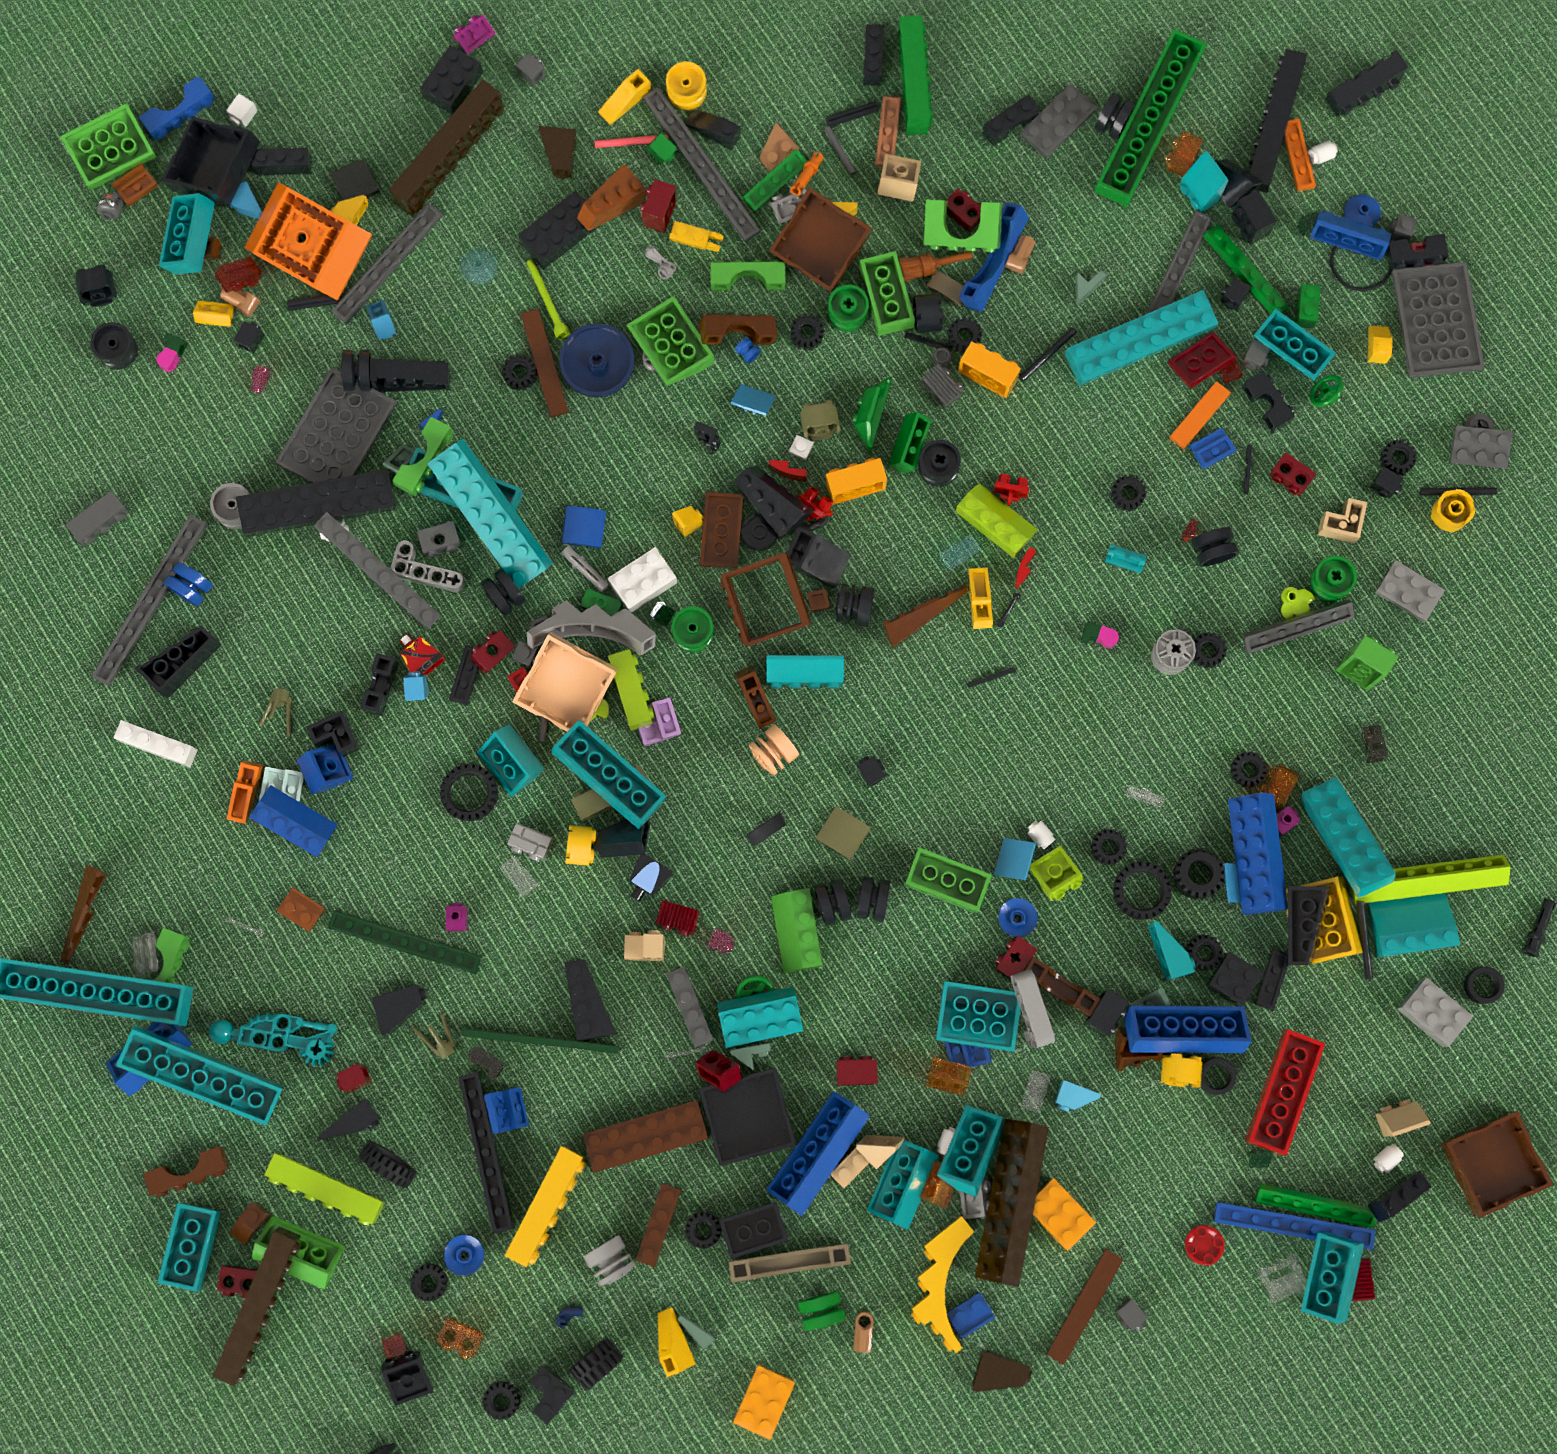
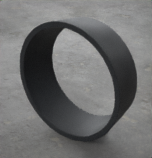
M779 812L745 837L755 847L785 826L786 823Z

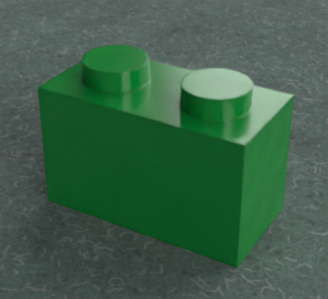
M1302 284L1297 291L1295 323L1300 327L1313 329L1318 321L1320 285Z

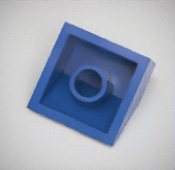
M336 745L309 750L297 759L311 795L328 791L353 779L346 759L339 754Z

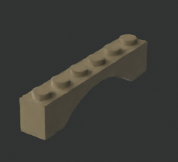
M848 1243L733 1260L729 1261L731 1282H738L791 1272L851 1264Z

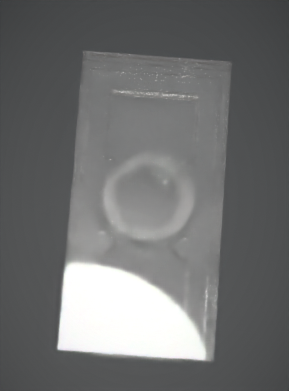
M1128 785L1124 792L1125 796L1161 807L1165 801V797L1154 794L1151 789L1145 787L1139 789Z
M512 856L499 867L524 898L539 886L515 856Z

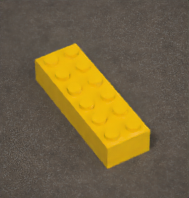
M561 1146L505 1254L506 1257L525 1267L536 1263L540 1255L537 1251L540 1246H544L549 1238L547 1232L549 1228L555 1226L559 1218L556 1216L558 1210H563L568 1201L566 1195L568 1191H573L577 1180H575L577 1173H582L586 1166V1162H584L586 1157L565 1146Z

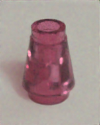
M259 365L255 366V369L252 371V392L262 394L271 376L269 374L270 369Z

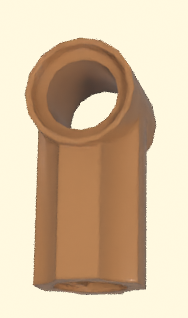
M1021 235L1014 252H1011L1005 268L1022 275L1036 241L1027 235Z
M230 284L224 286L221 291L220 298L235 306L248 317L252 316L260 303V300L249 292L244 293Z
M861 1310L855 1317L853 1351L871 1352L874 1322L873 1316L869 1311ZM866 1315L870 1318V1322L863 1326L859 1323V1318Z

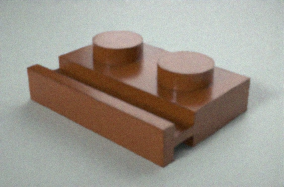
M141 163L112 183V186L129 207L157 188L158 184Z
M292 887L277 909V912L310 932L326 908Z

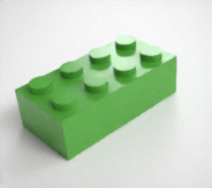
M896 251L861 259L859 269L877 335L882 336L914 328L915 319Z
M1365 635L1347 651L1336 671L1369 691L1388 675L1399 656L1391 648L1378 644V640L1374 637H1367Z
M918 848L904 886L978 913L992 875Z

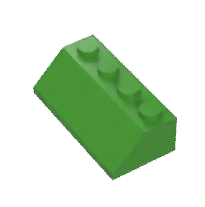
M810 888L771 896L783 973L822 967Z
M272 1216L255 1242L252 1259L261 1262L273 1232L281 1226L301 1236L299 1240L301 1247L296 1255L293 1254L291 1259L293 1265L287 1274L325 1290L336 1270L345 1246Z

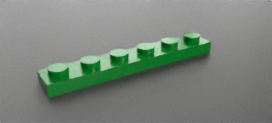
M1216 225L1203 235L1240 280L1251 286L1250 291L1270 314L1275 308L1282 314L1290 308L1219 225Z
M1260 1183L1255 1196V1203L1373 1228L1377 1220L1368 1206Z

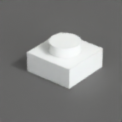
M796 435L789 454L806 461L814 442Z

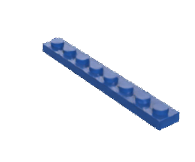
M1216 1202L1213 1221L1317 1240L1319 1232L1328 1231L1364 1243L1363 1249L1373 1250L1376 1232V1230L1219 1202Z

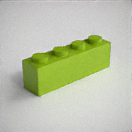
M630 649L609 655L610 664L618 668L614 678L630 730L633 731L641 727L653 725L651 719L655 718L652 707H647L646 701L649 700L647 690H642L640 684L644 682L641 671L637 672L635 668L636 665H639L636 654L632 655Z

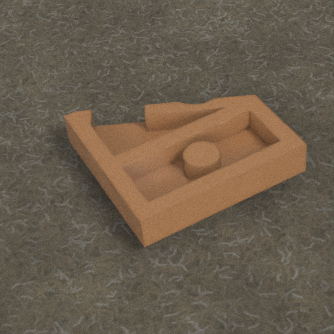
M777 123L774 125L760 155L761 163L769 172L795 149L799 151V147Z

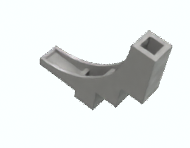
M567 600L552 609V617L547 618L544 622L527 631V645L532 649L543 644L550 632L561 638L593 636L609 639L629 647L640 656L654 648L656 634L626 608L610 617L596 604L581 613Z

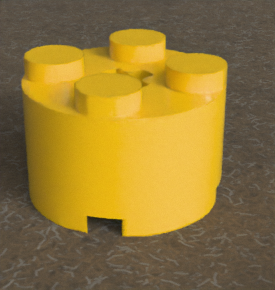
M1460 489L1446 491L1433 504L1431 519L1444 531H1458L1475 514L1473 498L1467 492Z
M569 825V830L572 832L569 831L566 857H570V859L566 858L565 864L589 866V863H593L594 849H591V844H594L596 839V830H592L593 827Z
M1181 1054L1164 1055L1162 1059L1161 1083L1178 1087H1186L1189 1084H1192L1191 1087H1201V1057L1190 1056V1058H1183Z

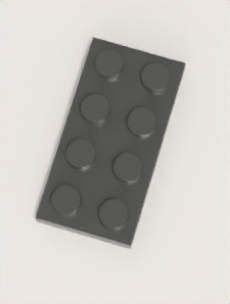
M1070 84L1021 131L1020 136L1047 159L1097 110V106L1075 86Z

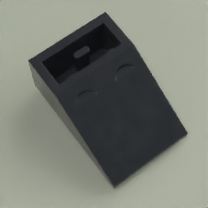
M801 527L798 528L788 550L794 571L833 588H836L851 554L819 535Z

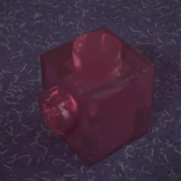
M715 928L707 947L726 956L727 952L731 953L735 942H733L734 937Z

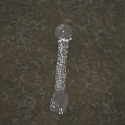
M232 916L226 918L228 924H236L256 933L259 937L264 935L262 929L257 930L236 921Z
M702 1045L697 1049L676 1053L668 1052L666 1057L671 1060L676 1056L697 1052L705 1053L707 1048Z

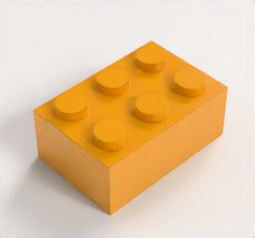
M971 341L960 360L958 373L1007 399L1018 380L1021 368L1015 362L1003 359L999 353L988 351L981 343Z
M869 458L862 464L852 463L845 469L839 470V468L830 470L826 474L825 485L829 498L833 501L832 505L886 490L887 477L881 458Z
M1051 1178L1037 1192L1032 1216L1068 1251L1096 1222L1054 1178Z
M758 1363L733 1423L770 1440L793 1389L795 1380Z

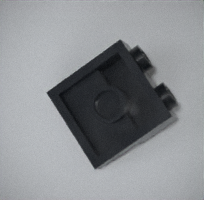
M408 1350L403 1354V1357L397 1359L389 1357L384 1361V1364H381V1373L395 1406L433 1392V1386L427 1374L426 1365L420 1350L416 1352Z

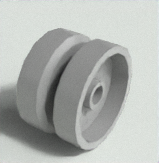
M226 483L213 492L210 500L211 511L216 519L226 528L233 530L242 529L236 497L250 494L249 491L240 484Z

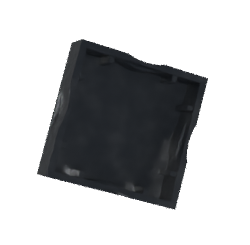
M192 116L181 137L179 147L171 158L161 181L174 192L186 195L200 193L216 203L230 206L261 141L250 130L231 125H219L213 121Z
M776 1068L741 1078L742 1080L724 1092L713 1085L699 1089L719 1167L796 1146Z

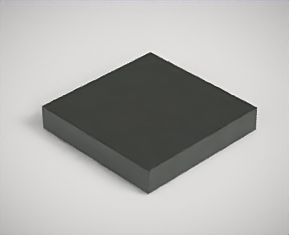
M364 158L330 173L343 201L361 195L368 198L380 192Z

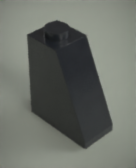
M1227 159L1214 160L1228 179L1221 198L1229 208L1235 207L1239 199L1251 194L1263 183L1260 178Z
M627 819L599 830L597 839L594 842L595 850H598L601 858L645 854L650 829L649 820L639 830Z
M413 985L372 998L382 1036H389L425 1005L424 1000L427 997L424 988H421L419 985Z

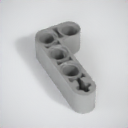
M405 540L398 543L391 569L400 579L455 593L464 590L466 583L460 573L414 562L416 550L413 545ZM404 548H411L408 554H402ZM399 566H406L403 572H397ZM424 570L422 576H415L416 571ZM435 575H442L440 581H433ZM458 579L459 583L453 585L451 581L456 582V580Z
M1028 969L1012 975V985L1027 1030L1024 1031L1029 1047L1037 1049L1055 1042L1054 1033L1032 970Z

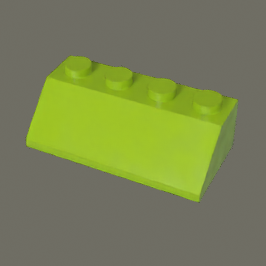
M980 483L967 493L957 505L955 511L1012 558L1017 556L1038 531V529L1009 506H1006L1003 501Z

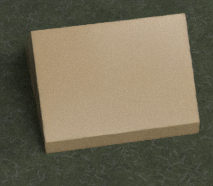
M865 1135L857 1144V1150L877 1169L904 1142V1137Z

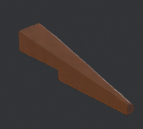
M964 584L954 591L947 592L941 598L936 597L918 605L904 614L901 613L891 621H884L883 628L886 631V638L892 649L896 648L968 593L966 585Z
M86 865L60 960L65 964H69L95 912L90 907L107 876L106 873L89 865Z
M1118 1027L1114 1041L1116 1068L1118 1071H1123V1067L1130 1065L1135 1067L1141 1066V1062L1151 1059L1154 1062L1162 1060L1164 1055L1183 1054L1130 1052L1126 1027Z

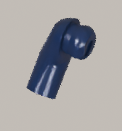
M583 1306L564 1307L556 1317L557 1326L564 1328L572 1317L583 1316Z

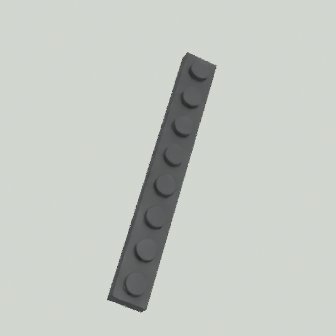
M328 512L317 521L314 527L426 629H429L440 618L441 615Z

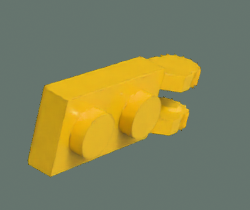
M675 221L669 239L702 250L707 249L718 252L720 246L708 242V239L722 241L724 236Z

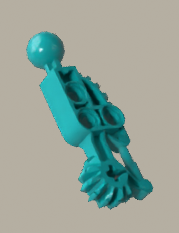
M269 1012L265 1015L259 1013L255 1017H249L248 1023H245L240 1029L233 1028V1025L225 1019L215 1021L209 1028V1036L214 1043L225 1044L230 1040H235L237 1044L279 1053L285 1052L289 1047L300 1049L301 1057H307L305 1063L309 1064L312 1061L313 1067H316L318 1062L323 1067L324 1059L327 1062L331 1061L327 1056L328 1054L334 1055V1052L329 1049L335 1046L332 1038L338 1032V1027L335 1024L304 1021L300 1017L278 1013L271 1015ZM287 1019V1027L281 1029L279 1026L280 1021ZM303 1026L325 1031L308 1038L292 1035ZM263 1034L264 1041L261 1044H257L255 1041L256 1037ZM278 1038H282L284 1041L280 1048L275 1047V1041ZM319 1045V1048H321L322 1051L318 1052L316 1055V1053L313 1052L314 1048H318Z

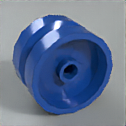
M177 562L173 572L181 579L168 576L163 585L186 601L199 607L204 598L196 589L203 593H208L213 584L198 571L181 562Z

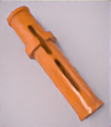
M814 152L811 159L804 164L803 171L790 189L793 195L797 192L796 196H800L811 177L818 172V167L824 160L821 153L817 156L818 152Z

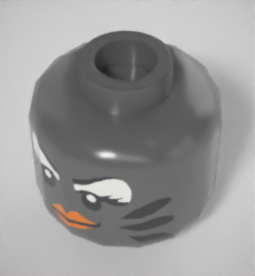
M109 191L100 196L96 209L103 219L114 220L119 218L124 202L119 194Z

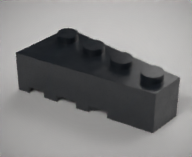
M1396 49L1391 52L1389 59L1385 61L1383 58L1380 59L1369 71L1364 69L1354 78V81L1350 78L1328 93L1326 101L1337 117L1342 114L1347 115L1353 111V108L1364 106L1373 97L1375 99L1379 98L1385 93L1384 91L1397 88L1408 66Z
M370 359V382L374 389L379 392L451 390L450 366L447 362L440 360L427 362Z
M758 466L745 468L734 480L780 538L791 535L815 511L813 508L802 503L801 499L789 493L788 489L776 483L775 479Z
M203 626L181 638V641L175 645L168 646L159 655L152 656L148 659V662L135 667L166 699L222 645Z
M1288 886V965H1312L1331 887Z
M582 959L565 962L577 1041L617 1035L586 961Z

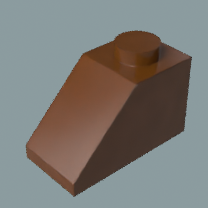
M252 1202L238 1218L230 1233L245 1246L272 1214L259 1202Z

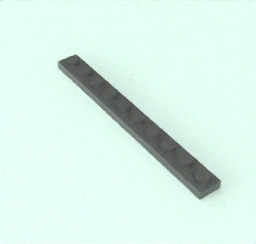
M657 87L643 96L646 105L743 241L747 242L758 235L760 229L660 89Z
M190 514L91 677L109 687L111 686L169 589L163 585L164 581L168 576L177 577L173 572V568L177 562L185 564L208 526L206 522Z

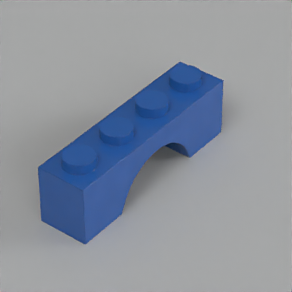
M199 76L184 85L185 96L177 108L162 111L152 107L139 116L140 121L155 141L164 138L171 130L180 127L184 121L192 116H196L200 110L209 107L215 101L213 94Z

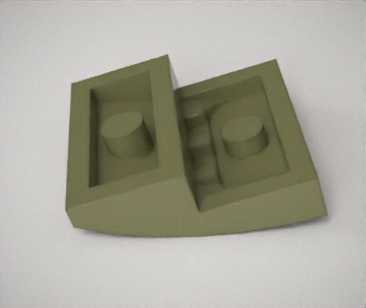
M836 806L815 839L851 861L871 828Z

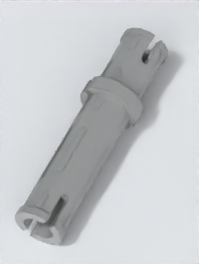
M567 546L562 551L561 555L572 564V567L578 569L602 593L610 586V583L598 574L585 561V558L583 556L580 557L570 546Z

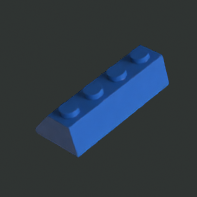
M1320 211L1310 238L1381 261L1389 246L1391 233L1381 228L1369 227L1366 223L1351 221L1347 217L1335 216L1328 211Z
M271 785L249 816L250 819L317 858L338 825Z
M154 1022L146 1029L187 1047L192 1045L187 1034L179 1025ZM122 1049L108 1060L106 1065L115 1084L131 1096L139 1091L150 1079L116 1066L123 1051Z

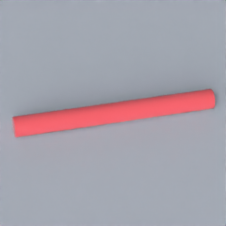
M657 135L596 140L595 148L648 144Z

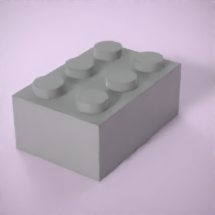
M1428 978L1420 979L1397 1007L1398 1011L1441 1047H1449L1473 1018L1468 1011Z

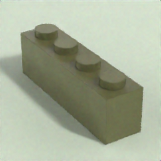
M632 765L647 779L640 765L637 767ZM592 788L587 792L580 791L573 795L574 798L571 799L582 823L613 808Z

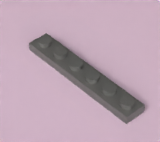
M1348 599L1242 634L1245 651L1247 654L1355 619L1352 601Z

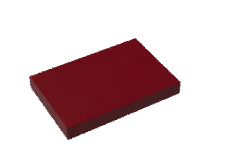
M1212 331L1168 360V365L1191 389L1236 360V355Z

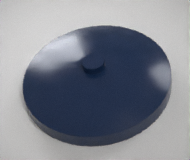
M590 324L575 330L564 342L559 359L561 372L567 384L576 392L594 398L610 396L621 390L630 380L635 365L633 348L627 337L618 329L605 324Z

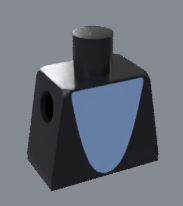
M640 854L629 880L631 884L636 886L630 896L638 902L641 901L645 893L654 897L674 875L673 871L646 854Z

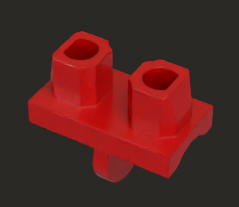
M1000 474L993 492L1001 494L1000 499L1007 500L1006 506H1010L1011 501L1019 502V498L1027 499L1030 488L1028 487L1027 478L1018 477L1016 485L1009 484V475Z
M809 487L804 494L798 495V498L803 501L802 503L815 510L807 520L813 518L818 520L825 516L831 517L833 511L830 509L833 501L828 497H822L820 501L816 498L820 492L815 487Z

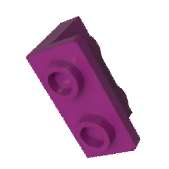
M476 14L468 20L470 24L465 28L461 25L454 30L455 35L452 38L457 41L465 54L470 53L496 33L484 15L478 17Z

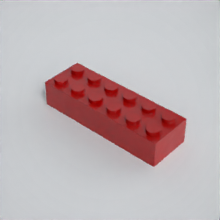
M1289 1029L1283 1030L1245 1142L1280 1156H1287L1326 1043Z

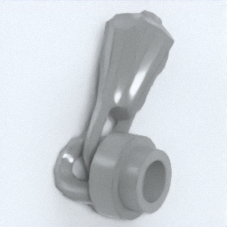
M655 246L645 249V256L660 265L658 269L660 278L669 279L676 271L675 264L664 259Z

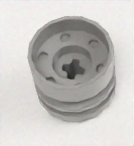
M1178 629L1168 630L1153 645L1151 661L1161 673L1167 675L1179 674L1194 659L1196 653L1195 642L1185 631ZM1172 648H1173V649H1175V648L1178 649V651H1177V652H1174V653H1173L1171 650H1172Z
M619 1235L583 1256L589 1268L599 1266L600 1269L593 1275L595 1278L603 1273L605 1278L597 1282L600 1287L611 1284L625 1276L636 1265L634 1261L627 1265L624 1263V1260L631 1257L630 1253L620 1256L619 1252L626 1246Z

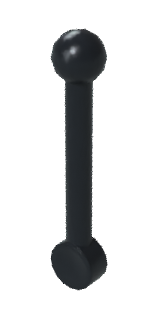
M1019 593L1013 594L1012 602L1010 603L1001 620L997 621V626L999 628H1002L1004 626V621L1006 617L1008 616L1015 602L1020 599L1021 596Z

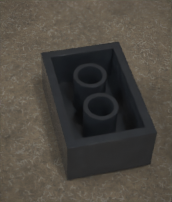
M449 45L420 87L423 98L453 115L483 74L481 62Z
M777 1201L719 1220L731 1259L788 1241Z

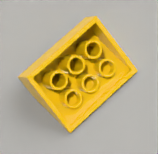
M1334 877L1301 885L1331 887L1312 964L1363 953L1344 877ZM1286 889L1287 902H1288V889Z

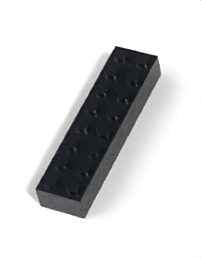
M388 469L236 497L244 538L315 525L326 512L338 521L392 511L396 507Z

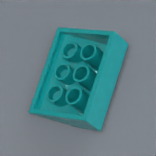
M1445 893L1367 903L1377 958L1460 945L1457 925Z
M943 981L936 1040L1015 1052L1020 1016V1006L1015 991Z

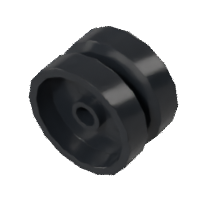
M1113 92L1104 104L1094 129L1104 133L1111 125L1109 137L1118 141L1136 103L1126 100L1121 108H1119L1122 96Z
M104 323L96 328L91 336L90 344L92 351L103 365L110 369L119 370L127 368L137 358L139 350L137 341L127 328L120 323Z
M353 350L342 351L341 378L344 391H354L357 380L361 391H371L370 350H360L357 362Z
M946 440L929 442L922 449L919 457L918 471L921 478L927 484L934 487H943L950 484L959 472L961 455L951 442Z
M1231 527L1214 529L1192 539L1193 549L1200 552L1196 557L1200 567L1216 565L1239 555L1240 552L1237 544L1231 542L1234 538Z
M500 568L494 573V578L498 585L490 578H486L480 584L493 606L506 617L512 612V607L507 600L510 599L517 607L524 604L526 600L504 569Z
M864 876L862 887L859 888L856 918L866 920L869 917L870 908H873V921L883 923L891 880L880 879L877 890H873L874 878Z
M840 878L830 881V894L824 883L814 885L817 907L820 915H822L825 926L836 923L834 911H837L842 922L852 919L848 899Z

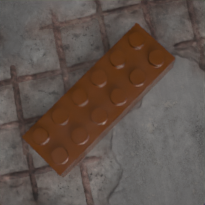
M698 1100L583 1134L593 1173L709 1139Z

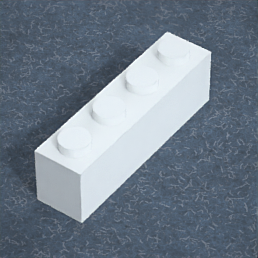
M122 720L114 735V739L121 743L189 768L198 751L190 745Z

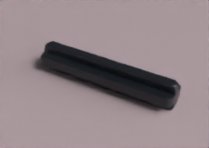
M873 101L827 116L826 123L832 127L879 111L877 102Z
M326 294L288 300L287 308L289 311L338 304L342 300V295L339 296V300Z

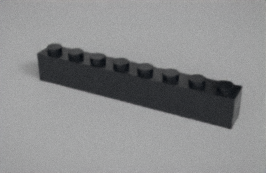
M1285 49L1284 56L1280 55L1278 61L1280 70L1275 72L1273 83L1276 84L1274 88L1270 89L1268 99H1271L1270 105L1266 104L1263 115L1266 116L1265 121L1261 120L1259 127L1261 136L1256 137L1254 148L1257 150L1255 154H1251L1249 165H1252L1251 170H1247L1263 181L1255 191L1258 190L1263 193H1268L1305 66L1307 53Z
M475 1072L459 1076L493 1234L515 1229L496 1139L492 1132L484 1098L485 1090L481 1073Z

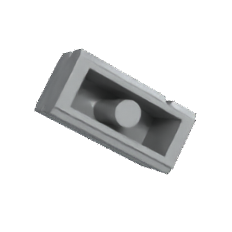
M516 823L508 845L511 847V851L520 855L522 852L529 854L528 858L539 862L540 859L545 861L554 839Z

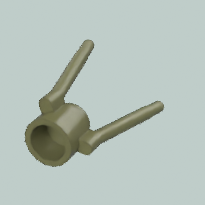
M280 688L274 689L259 723L260 727L263 726L269 711V718L272 719L276 707H284V704H286L287 736L290 737L292 698L288 697L289 691Z
M441 1014L440 1017L448 1042L446 1039L441 1041L431 1026H428V1029L437 1042L435 1046L415 1026L412 1027V1030L434 1051L437 1057L440 1056L443 1060L455 1052L453 1047L456 1045L452 1040L445 1016Z

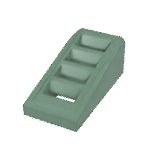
M681 1314L678 1317V1321L702 1349H705L716 1339L714 1335Z

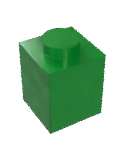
M662 133L657 135L645 148L660 164L664 162L669 163L675 157L674 152L677 150Z

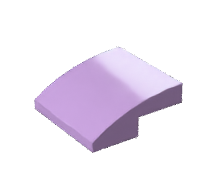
M670 698L647 705L648 708L652 707L655 718L651 719L653 725L638 729L643 747L681 734Z

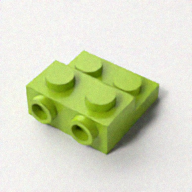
M1061 845L1031 863L1029 870L1037 879L1050 901L1054 898L1055 900L1063 898L1067 890L1079 888L1083 881L1082 873Z

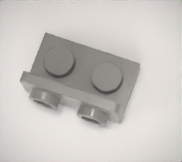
M806 189L802 191L800 196H796L797 192L793 195L789 190L790 194L783 196V194L772 197L773 201L769 202V205L772 206L778 224L786 222L793 217L796 207L806 193Z
M988 1176L984 1177L976 1197L960 1191L964 1219L986 1217L991 1191V1182L988 1180Z

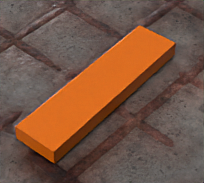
M1300 119L1289 120L1284 140L1297 191L1313 189L1316 187Z
M1216 381L1169 439L1182 449H1185L1231 392Z

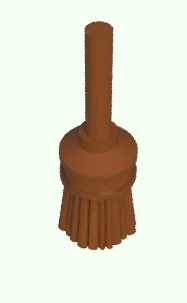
M971 251L937 258L932 257L930 253H926L924 255L920 254L917 257L898 258L904 282L921 276L923 278L930 275L934 276L935 270L939 266L971 259L973 255Z

